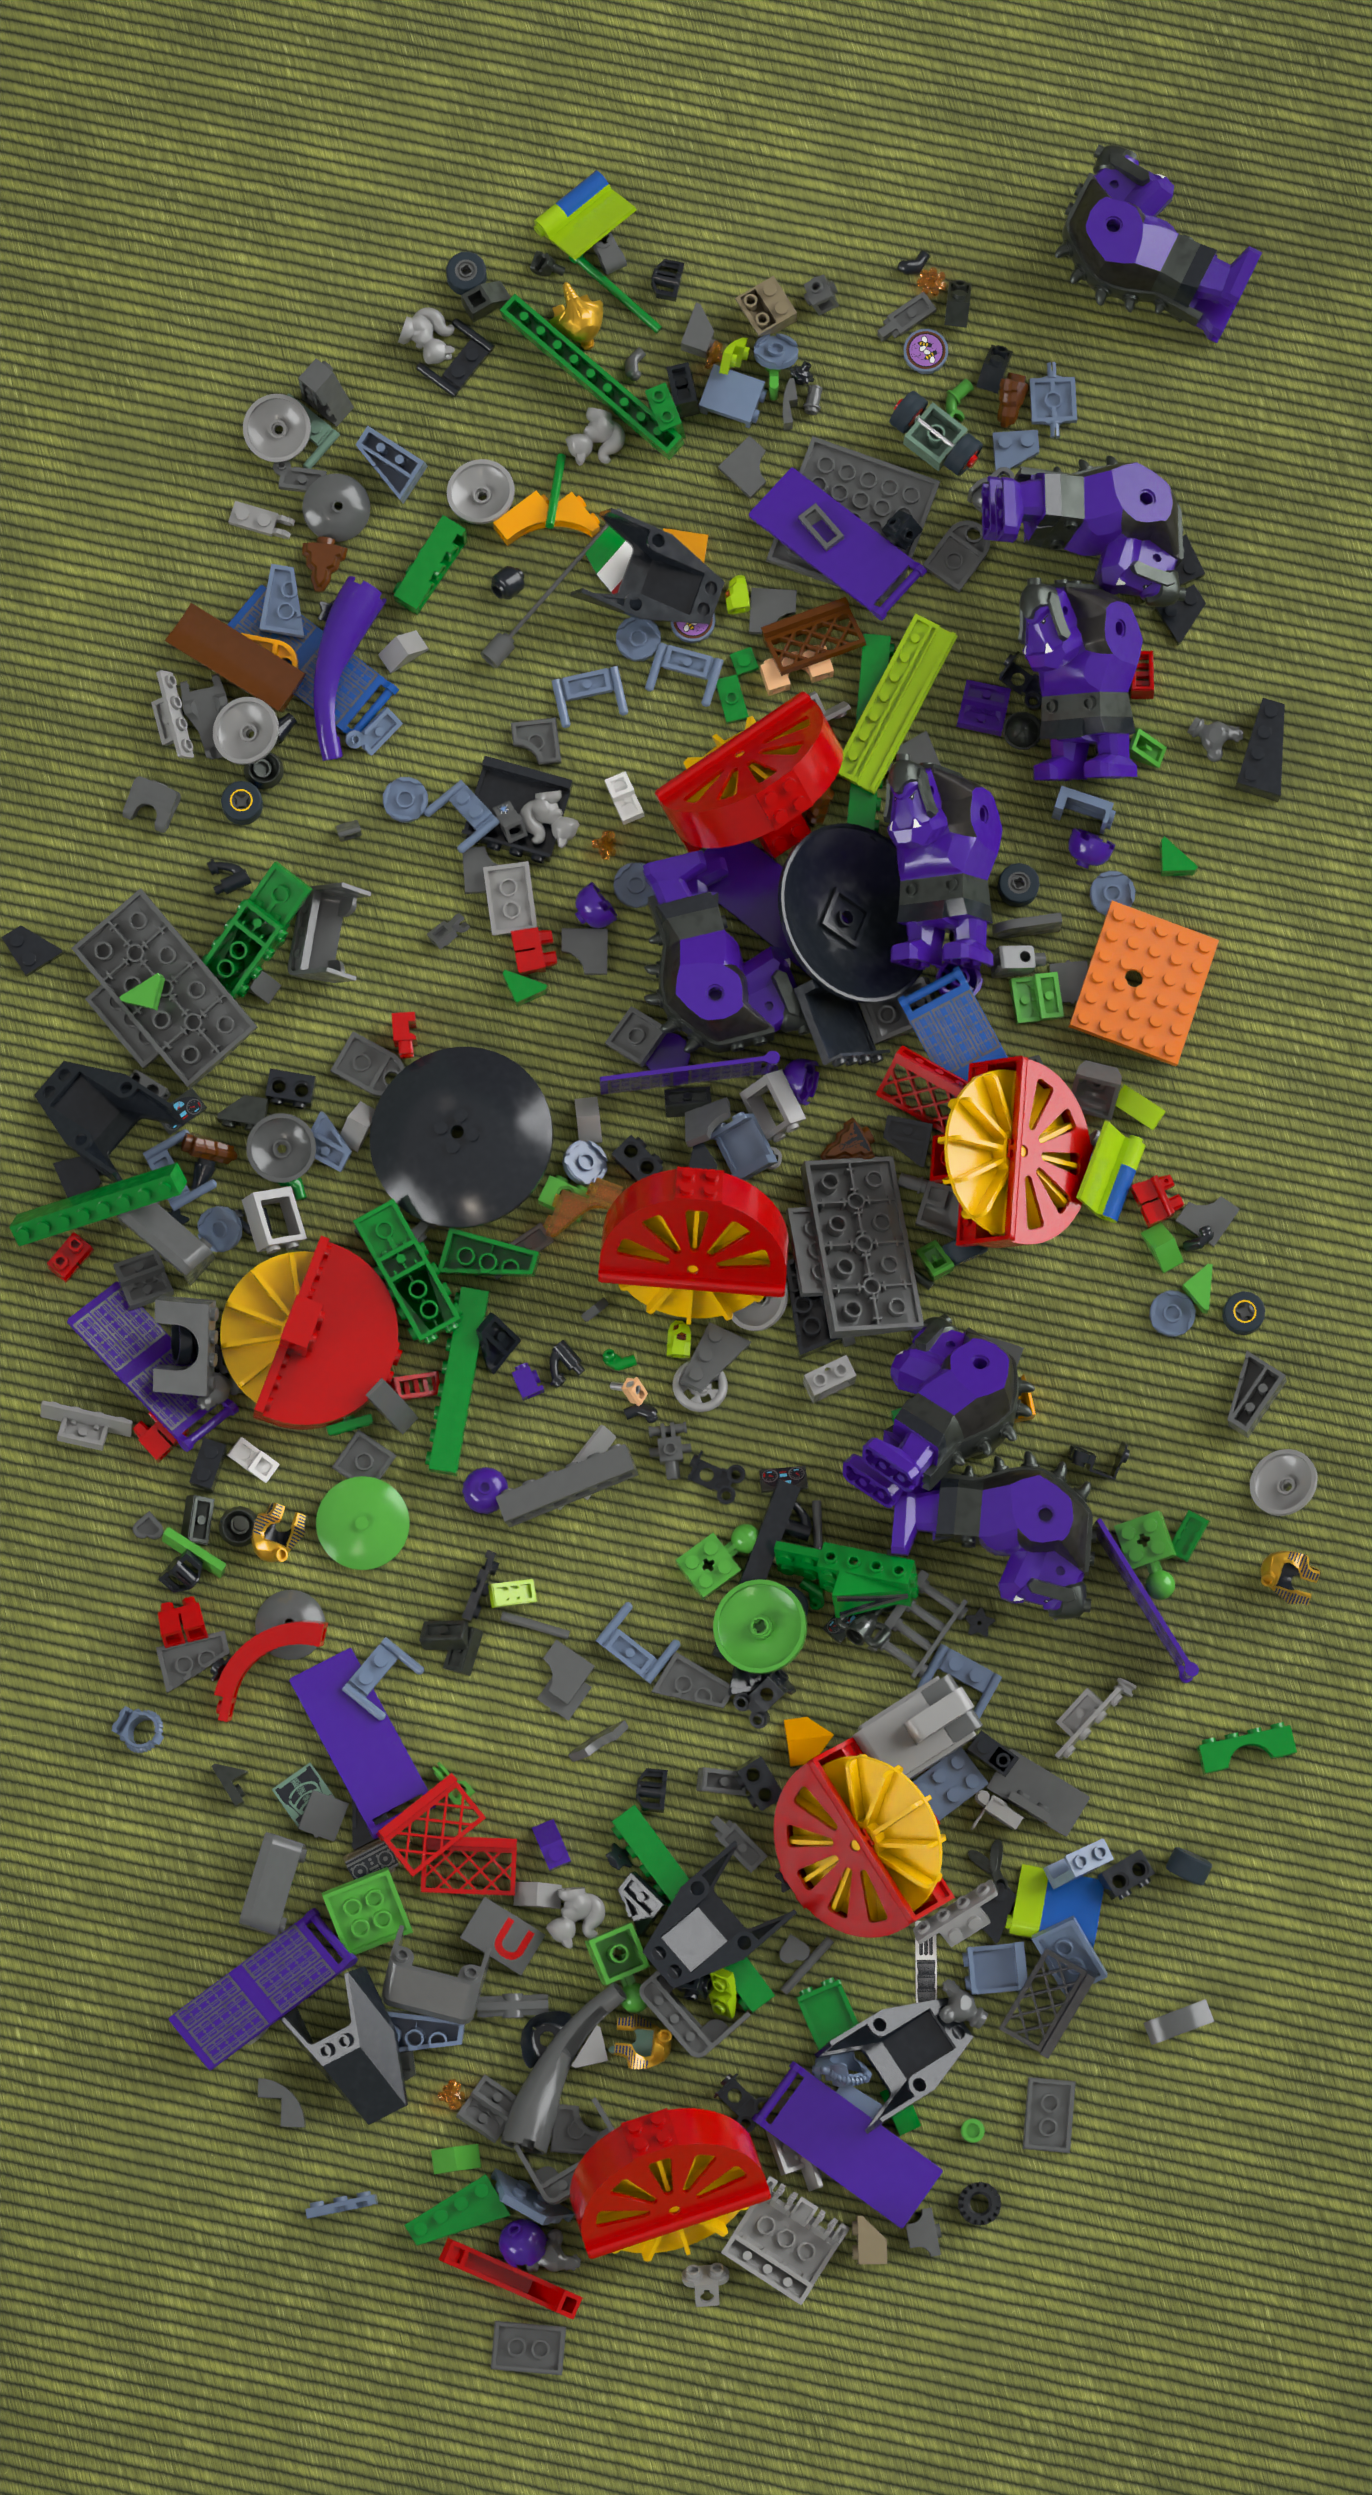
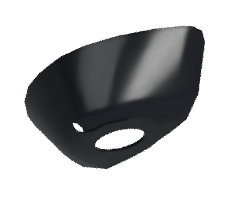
M562 2011L544 2012L534 2016L524 2026L521 2034V2051L528 2068L534 2067L547 2046H543L540 2042L541 2034L548 2031L553 2033L555 2037L572 2018L571 2014Z

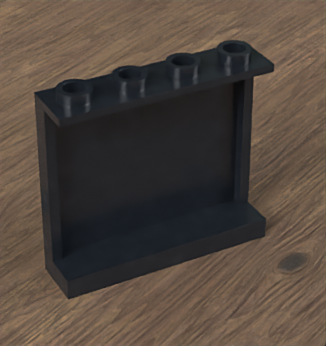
M484 756L475 795L493 815L492 808L507 801H510L514 810L520 814L522 807L527 802L535 799V793L561 790L562 797L557 804L563 812L562 817H564L573 781ZM466 821L464 830L462 829L461 832L462 838L465 840L476 831L468 821ZM543 823L546 836L542 843L534 844L531 840L534 835L527 832V836L509 844L500 826L497 825L474 845L482 843L491 850H507L512 856L522 857V855L531 857L532 861L543 864L544 861H551L556 839L552 835L551 825ZM512 828L509 830V833L516 834L520 829Z
M810 980L794 989L823 1066L833 1065L836 1068L846 1064V1067L857 1063L859 1066L869 1062L876 1064L884 1060L883 1056L891 1053L890 1049L876 1050L858 1002L836 996L814 980Z

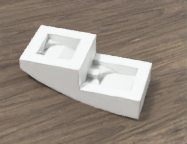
M626 771L605 779V784L623 825L644 817V812Z
M243 1437L238 1439L227 1454L229 1458L265 1483H267L280 1465Z

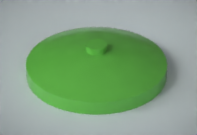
M366 1476L346 1479L330 1489L321 1501L316 1517L317 1535L326 1553L339 1564L357 1570L378 1568L394 1559L405 1545L410 1528L409 1512L401 1495L388 1483Z
M763 1579L747 1581L730 1590L718 1605L713 1622L714 1638L721 1654L735 1667L754 1674L775 1672L791 1663L801 1651L807 1635L806 1613L799 1599L785 1586Z

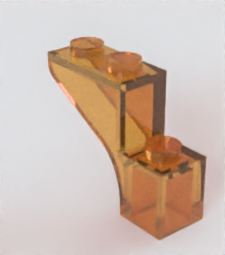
M597 1177L595 1183L590 1182L586 1195L589 1196V1199L562 1189L561 1194H556L553 1200L552 1207H555L553 1215H548L543 1227L547 1229L546 1236L557 1237L589 1210H609L615 1199L623 1192V1187Z

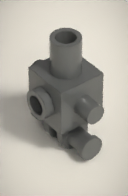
M670 1422L669 1426H664V1423H660V1426L656 1427L648 1426L650 1438L661 1435V1438L657 1439L658 1447L649 1448L650 1457L659 1456L660 1465L665 1464L667 1480L680 1479L679 1462H683V1453H692L691 1443L681 1444V1436H676L675 1434L687 1433L686 1422L681 1424Z

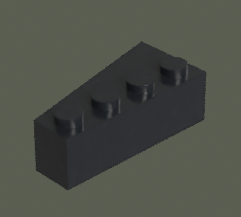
M1266 698L1262 699L1234 789L1272 801H1279L1282 782L1285 704Z
M794 1258L788 1260L786 1280L799 1359H802L842 1342L843 1338L830 1339L823 1296L800 1297Z

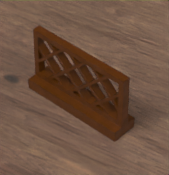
M846 597L761 627L763 642L766 648L768 647L781 676L866 646L865 638L850 610ZM847 618L850 621L847 627L837 624V622ZM822 627L829 628L825 635L817 633L816 630ZM833 630L844 632L840 639L830 636ZM848 634L857 636L859 639L854 642L845 641ZM800 635H807L805 642L794 640L795 637ZM812 637L822 640L819 647L809 644ZM781 642L786 643L783 650L773 647V645ZM827 642L837 644L835 649L832 650L824 649V646ZM791 645L801 648L798 654L788 652ZM806 649L816 652L810 658L802 656ZM784 657L794 660L788 666L783 667L782 665Z

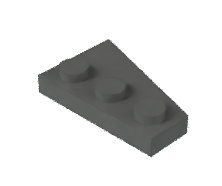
M709 1322L681 1378L680 1384L702 1393L743 1350L750 1346L751 1341Z
M224 1630L208 1634L209 1638L189 1643L185 1640V1644L165 1648L164 1645L156 1647L167 1694L212 1666L218 1659L225 1658L230 1654Z
M677 1652L674 1653L651 1693L724 1709L732 1696L728 1694L730 1684Z

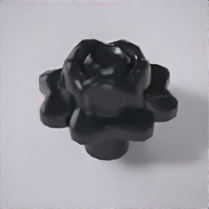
M804 361L802 366H790L791 378H794L798 385L814 382L813 374L809 371L812 365Z

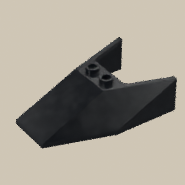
M613 508L601 511L599 517L632 547V554L621 585L616 594L593 593L581 588L572 591L570 596L638 619L709 625L725 582L672 534Z
M63 1061L34 1094L66 1145L113 1183L123 1179L109 1156L139 1120L148 1119L182 1127L186 1124L171 1103L126 1074Z
M733 1841L681 1886L642 1952L673 1989L745 1959L797 1914L794 1909L787 1914L755 1927L746 1928L714 1892V1886L738 1846L736 1841Z
M363 1966L344 1974L351 2015L349 2026L314 2043L297 2007L281 2017L280 2020L322 2074L365 2122L370 2125L407 2106L408 2101L396 2029L366 1967Z
M948 1998L882 2009L829 2041L815 2053L817 2058L861 2051L887 2088L889 2098L865 2129L867 2134L935 2090L973 2039V2035L964 2022L953 2021L945 2023L941 2020L939 2013L943 2007L947 2006Z

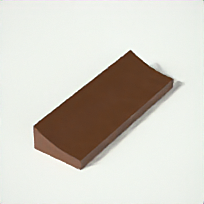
M193 603L189 605L180 621L164 640L282 713L306 676L305 672Z

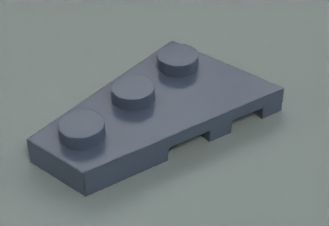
M271 564L259 627L260 631L305 638L294 567Z
M370 2191L357 2193V2198L348 2200L347 2196L333 2198L334 2203L324 2205V2201L310 2203V2208L305 2209L306 2216L309 2219L378 2204L377 2195H371Z

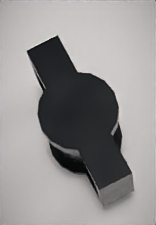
M664 259L654 268L651 287L656 298L676 302L684 270L683 262ZM662 268H667V269L677 270L678 272H677V273H672V272L662 271L661 269H662ZM656 286L671 288L674 290L673 292L657 289Z
M187 1549L168 1565L159 1575L158 1580L173 1593L190 1590L201 1577L203 1562ZM185 1560L190 1562L199 1570L198 1573H195L183 1562ZM168 1576H175L183 1585H178Z
M646 1768L637 1779L636 1799L642 1811L664 1813L668 1770ZM644 1777L662 1778V1783L642 1780ZM641 1798L660 1799V1804L642 1802Z

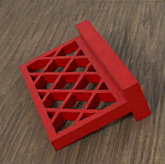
M902 1045L896 1052L875 1095L919 1120L933 1124L932 1127L945 1134L946 1124L944 1119H948L949 1114L942 1115L939 1104L947 1103L950 1099L957 1098L968 1082ZM896 1065L904 1067L908 1076L897 1078L894 1070ZM922 1077L926 1080L928 1087L917 1089L914 1078ZM909 1080L913 1091L902 1093L899 1082ZM894 1083L898 1094L891 1096L883 1091L886 1085ZM941 1088L945 1090L948 1098L937 1100L934 1089ZM929 1091L933 1102L922 1104L919 1093ZM915 1095L918 1105L913 1107L907 1105L904 1097ZM935 1106L938 1117H928L924 1108Z
M451 1773L376 1834L413 1877L485 1820L486 1817ZM454 1789L462 1796L461 1805L447 1804L448 1794ZM445 1797L444 1803H438ZM464 1800L469 1806H464ZM431 1807H444L442 1820L429 1818ZM447 1807L460 1809L459 1822L446 1820ZM463 1809L473 1810L479 1818L473 1823L462 1822ZM426 1812V1818H421L420 1816ZM415 1820L425 1821L424 1835L411 1833V1824ZM428 1822L442 1823L441 1836L427 1835ZM445 1824L458 1825L457 1836L454 1838L444 1837ZM462 1826H468L461 1832ZM406 1827H408V1832H407V1833H406V1832H401V1831H403ZM396 1835L407 1836L406 1849L396 1848L390 1840ZM410 1836L424 1838L422 1851L409 1850ZM427 1838L440 1840L437 1852H425ZM443 1840L449 1841L443 1846ZM400 1852H404V1853H405V1859H404V1857L401 1855ZM408 1853L422 1855L421 1865L414 1870L407 1862ZM425 1855H430V1857L424 1861Z
M462 1837L446 1850L450 1851L447 1855L441 1854L444 1858L434 1867L428 1864L431 1870L427 1874V1866L421 1870V1892L515 1896L518 1839ZM427 1838L425 1852L427 1850L438 1851L440 1840ZM443 1840V1846L449 1841ZM454 1851H461L467 1857L458 1868L448 1859ZM465 1851H472L474 1853L468 1856ZM478 1852H485L491 1860L480 1869L471 1858ZM488 1852L498 1853L494 1857H492ZM501 1853H512L511 1864L505 1869L495 1860ZM445 1860L455 1869L446 1879L436 1870ZM468 1861L479 1870L469 1880L459 1871ZM491 1862H494L502 1871L493 1881L483 1872ZM509 1868H511V1877L506 1872ZM434 1871L442 1882L436 1888H426V1877ZM456 1872L466 1881L459 1889H453L447 1882ZM480 1873L490 1882L483 1890H477L470 1883ZM503 1874L511 1881L510 1891H502L494 1884ZM445 1883L450 1889L440 1887ZM468 1884H469L470 1887L472 1888V1889H463V1888H465ZM492 1885L496 1890L487 1889Z

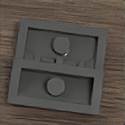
M155 1250L113 1264L130 1310L153 1303L162 1295H174L163 1262Z
M484 2074L456 2117L495 2144L504 2131L505 2123L517 2096Z

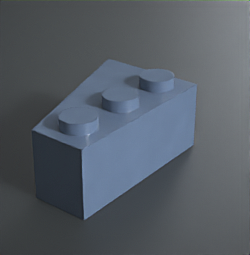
M367 426L357 441L356 446L404 504L428 466L423 460Z

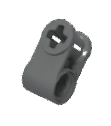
M611 232L602 238L604 242H607L606 244L598 241L593 245V249L606 275L627 266L624 254L618 247Z

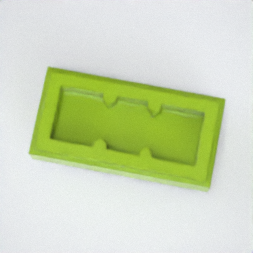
M533 1579L488 1585L492 1608L537 1602Z

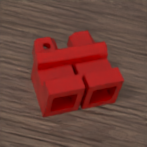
M538 927L511 931L519 975L526 977L528 974L546 972V968L558 964L555 951L546 953L542 951V946L554 944L551 930L539 931Z
M415 1012L392 1013L393 1041L395 1047H399L400 1059L414 1058L413 1046H418L416 1036L410 1033V1028H417Z
M1170 1174L1159 1178L1156 1175L1146 1181L1131 1185L1130 1191L1138 1208L1141 1207L1140 1212L1148 1229L1172 1217L1175 1211L1184 1206V1202L1179 1194L1168 1198L1165 1192L1175 1186Z
M73 1232L47 1262L48 1269L67 1283L80 1268L77 1263L82 1265L93 1253L94 1249Z
M149 1412L148 1415L156 1423L149 1429L140 1421L133 1427V1430L139 1438L140 1444L159 1463L173 1450V1447L159 1432L174 1447L179 1443L157 1418ZM187 1429L182 1434L184 1436H187L190 1433V1431Z
M193 1596L184 1598L182 1600V1607L174 1608L171 1602L161 1604V1612H158V1619L165 1648L186 1643L181 1624H183L188 1643L209 1638L199 1602L196 1603Z

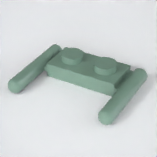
M298 401L305 408L310 418L311 433L309 440L318 446L303 464V468L311 469L340 434Z

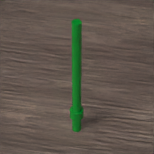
M584 254L576 260L569 256L570 261L575 265H580L656 334L662 329L659 323L584 258Z

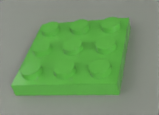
M388 1867L322 1892L340 1942L354 1955L395 1940L400 1925L404 1926L403 1936L413 1932Z

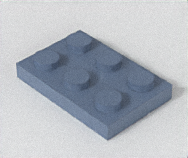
M962 1747L942 1759L913 1781L924 1797L928 1795L932 1797L928 1803L939 1821L989 1784Z
M1074 1915L1032 1935V1940L1041 1955L1047 1947L1086 1970L1089 1969L1096 1974L1093 1984L1107 1978V1971ZM1048 1955L1045 1963L1049 1970L1059 1968L1057 1960ZM1074 1969L1063 1971L1066 1983L1076 1981L1080 1973ZM1060 1972L1052 1974L1058 1985L1063 1984ZM1072 1986L1067 1987L1068 1992L1071 1990ZM1062 1988L1061 1990L1066 1997L1065 1988Z

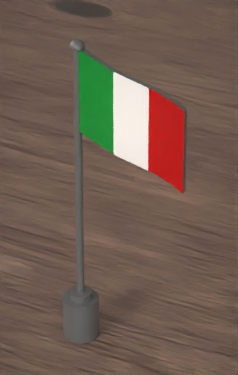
M617 508V509H616V510H618V511H620V512L623 513L622 509H620V508ZM605 524L510 634L497 633L480 653L481 657L492 667L498 668L515 649L512 637L584 555H586L594 572L611 594H616L630 560L632 547L608 524Z

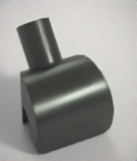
M536 251L530 270L539 276H550L552 272L562 276L565 272V267L556 264L555 260L548 253L544 254L541 251Z

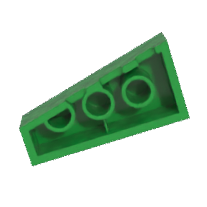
M442 515L430 537L420 549L414 563L412 562L407 568L403 581H399L393 590L395 602L418 616L466 545L467 536L465 528Z
M449 1228L438 1270L440 1272L439 1275L535 1277L541 1254L530 1249Z
M485 2174L404 2226L415 2244L419 2246L511 2216L505 2204L500 2201L499 2194Z

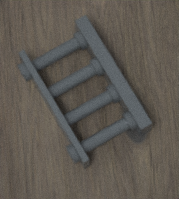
M921 1570L918 1574L917 1585H919V1592L922 1594L923 1592L954 1613L948 1623L944 1624L921 1608L914 1599L911 1607L897 1604L884 1623L891 1630L899 1631L928 1651L919 1663L890 1643V1639L879 1648L868 1646V1649L874 1653L878 1649L887 1651L913 1669L914 1672L910 1676L913 1680L916 1676L920 1678L929 1667L925 1663L955 1620L959 1619L961 1621L968 1611V1608L965 1607L968 1603L967 1600L964 1599L959 1606L929 1585L930 1582L927 1581L929 1574L924 1570ZM905 1611L908 1613L911 1611L941 1632L933 1644L902 1623L904 1620L900 1617ZM879 1630L873 1640H875L883 1631Z

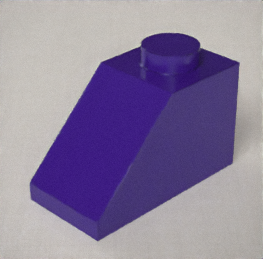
M554 1819L532 1827L549 1871L571 1863Z

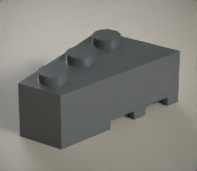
M316 358L298 378L302 400L337 427L354 407L334 372H332L333 368L326 361L321 363Z
M1246 1351L1239 1382L1227 1419L1229 1427L1249 1438L1287 1382L1285 1374Z

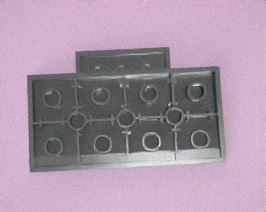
M141 888L71 948L101 983L85 1000L144 1069L161 1055L184 1084L191 1088L258 1028ZM160 973L164 976L165 981L158 1010L127 1004L120 1000L119 997L153 975Z
M893 1156L875 1157L872 1159L851 1158L804 1161L800 1171L807 1207L787 1208L786 1210L800 1297L823 1296L830 1339L878 1335L923 1328L924 1322Z

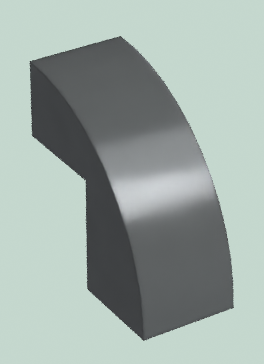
M1205 1999L1143 2024L1151 2045L1212 2023L1214 2019Z
M258 2078V2098H282L281 2127L306 2128L305 2115L295 2095L275 2081Z

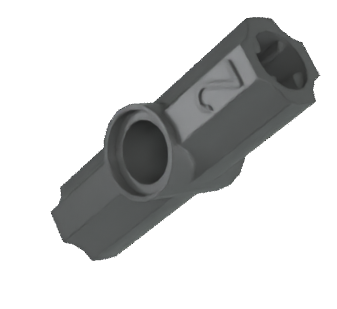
M523 1993L502 1994V1996H484L479 1998L477 2004V2017L481 2018L501 2016L502 2018H523L524 2016L549 2012L548 1994L523 1995Z

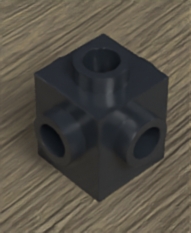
M900 510L881 529L886 536L885 539L894 546L904 550L912 545L917 536L923 531L912 515Z
M708 1974L676 1988L684 1995L685 1999L697 2001V1999H707L708 1992L711 1991L713 1984L711 1976Z

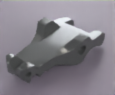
M219 674L212 675L213 687L191 692L189 691L190 686L187 681L180 682L185 716L199 732L206 758L212 760L223 757L214 744L213 726L219 712L228 704Z

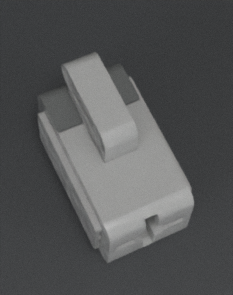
M947 1674L941 1679L939 1676H936L860 1725L858 1732L852 1737L863 1754L883 1761L893 1767L900 1765L903 1767L902 1773L911 1780L975 1739L977 1736L976 1732L982 1728L983 1724L974 1712L973 1708L975 1706L962 1687L959 1688L952 1676Z

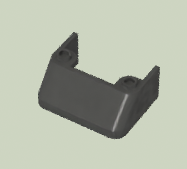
M343 882L309 886L313 890L297 911L288 961V972L290 975L299 978L331 983L356 981L357 976L345 973L343 962L336 960L343 917H348L354 913L357 907V898L371 897V892Z
M159 1202L117 1215L124 1229L128 1227L183 1274L190 1286L215 1260L214 1254L210 1250L212 1245L203 1237L199 1240L158 1205Z
M269 1832L265 1833L241 1912L240 1925L273 1936H279V1931H284L287 1918L283 1917L284 1909L299 1862L304 1863L307 1850L305 1844Z
M400 1925L390 1954L381 1997L383 2002L391 2007L457 2024H468L471 2022L487 1975L491 1948H486L481 1967L472 1964L465 1965L460 1969L458 1977L412 1966L414 1954L409 1948L402 1946L404 1926Z
M658 1970L640 1986L639 1994L641 1999L685 2050L695 2058L707 2055L751 2016L749 2012L745 2013L730 2028L719 2019L710 2020L702 2027L673 1994L672 1986Z
M595 2097L592 2099V2102L608 2127L599 2133L596 2141L598 2142L615 2128ZM519 2145L514 2146L529 2175L547 2203L557 2205L570 2197L571 2180L579 2162L559 2174L550 2166L542 2167L535 2172Z

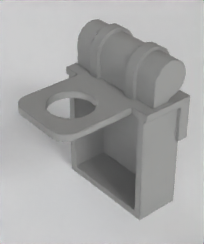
M981 1790L976 1793L975 1801L983 1809L970 1830L975 1828L984 1812L1013 1831L1017 1829L1023 1817L1009 1808L1007 1803L994 1795L990 1797L987 1791Z

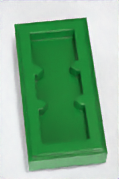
M737 674L718 679L716 688L726 724L746 720L749 716Z
M371 1414L355 1418V1415H351L343 1419L342 1422L326 1426L328 1435L332 1437L373 1425L374 1422Z
M1188 1510L1172 1540L1177 1557L1186 1562L1189 1561L1210 1522L1191 1510Z

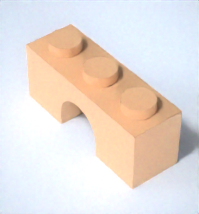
M807 650L802 656L810 658L816 652ZM785 657L782 661L783 667L792 664L794 660ZM773 658L764 661V664L760 666V672L768 696L790 690L788 677L790 673L781 676ZM830 659L802 668V670L809 674L811 683L831 678L834 675Z

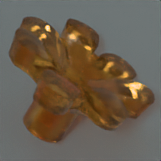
M934 267L929 272L926 269L920 272L922 278L917 280V286H923L922 292L924 291L926 295L931 291L933 296L939 295V289L945 290L946 283L942 281L945 279L943 272L937 273V269Z
M716 340L713 343V347L708 351V354L711 356L707 358L706 369H710L714 364L716 365V363H721L723 354H721L723 344Z
M603 831L601 838L592 841V847L599 849V855L602 856V859L608 860L609 855L614 857L616 854V850L612 848L616 846L614 831Z
M456 2079L449 2080L448 2085L443 2086V2092L438 2093L439 2101L448 2103L450 2110L460 2109L461 2102L459 2100L465 2099L464 2092H459L461 2084L456 2082Z

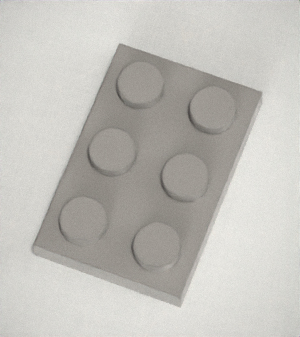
M529 862L483 867L492 936L511 934V931L536 928L537 921Z

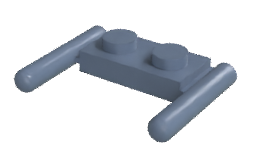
M659 643L645 689L650 692L654 690L660 668L663 667L667 670L708 680L701 704L704 707H709L724 660Z
M618 666L551 681L563 728H568L571 725L565 701L569 702L614 691L620 715L628 714Z
M462 780L458 781L424 811V814L430 817L450 801L476 830L458 845L457 850L460 853L466 852L500 823Z
M187 1129L143 1152L151 1170L175 1163L167 1149L180 1143L185 1133H189ZM212 1179L192 1191L185 1185L180 1195L167 1200L172 1209L176 1211L216 1188L217 1183Z
M625 1602L595 1641L651 1684L680 1647L681 1643L674 1639L657 1660L617 1628L633 1608L630 1602Z
M387 1637L383 1639L380 1645L377 1646L342 1688L343 1692L379 1721L384 1720L386 1714L366 1697L399 1659L418 1675L424 1672L423 1666Z
M940 1644L917 1688L932 1680L937 1669L950 1674L953 1678L983 1693L974 1709V1712L980 1719L1002 1677L953 1649Z

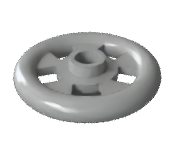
M690 1361L684 1363L676 1371L672 1383L673 1392L678 1402L685 1408L695 1412H707L718 1407L725 1399L728 1391V1382L724 1372L722 1371L715 1379L718 1380V1389L712 1390L711 1383L702 1393H699L680 1384ZM689 1389L694 1395L692 1399H688L685 1396L684 1392ZM709 1394L711 1400L702 1403L700 1397H704Z

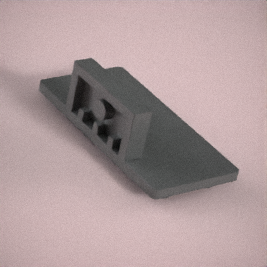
M1009 1749V1751L1019 1757L1018 1761L1006 1777L995 1772L987 1785V1789L1064 1837L1068 1836L1090 1797L1015 1750Z

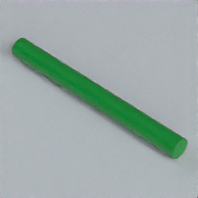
M558 454L545 523V527L548 529L554 528L566 460L564 454Z

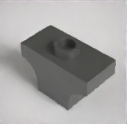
M932 2207L921 2209L919 2220L905 2225L909 2248L922 2247L929 2252L930 2257L941 2255L938 2238L942 2237L940 2225L934 2222Z

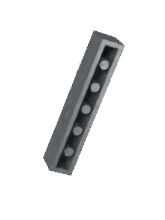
M616 1444L604 1453H594L589 1455L584 1461L569 1463L562 1470L549 1471L540 1479L527 1480L518 1488L505 1489L501 1492V1495L496 1496V1500L504 1522L510 1528L631 1479L639 1474L626 1444Z

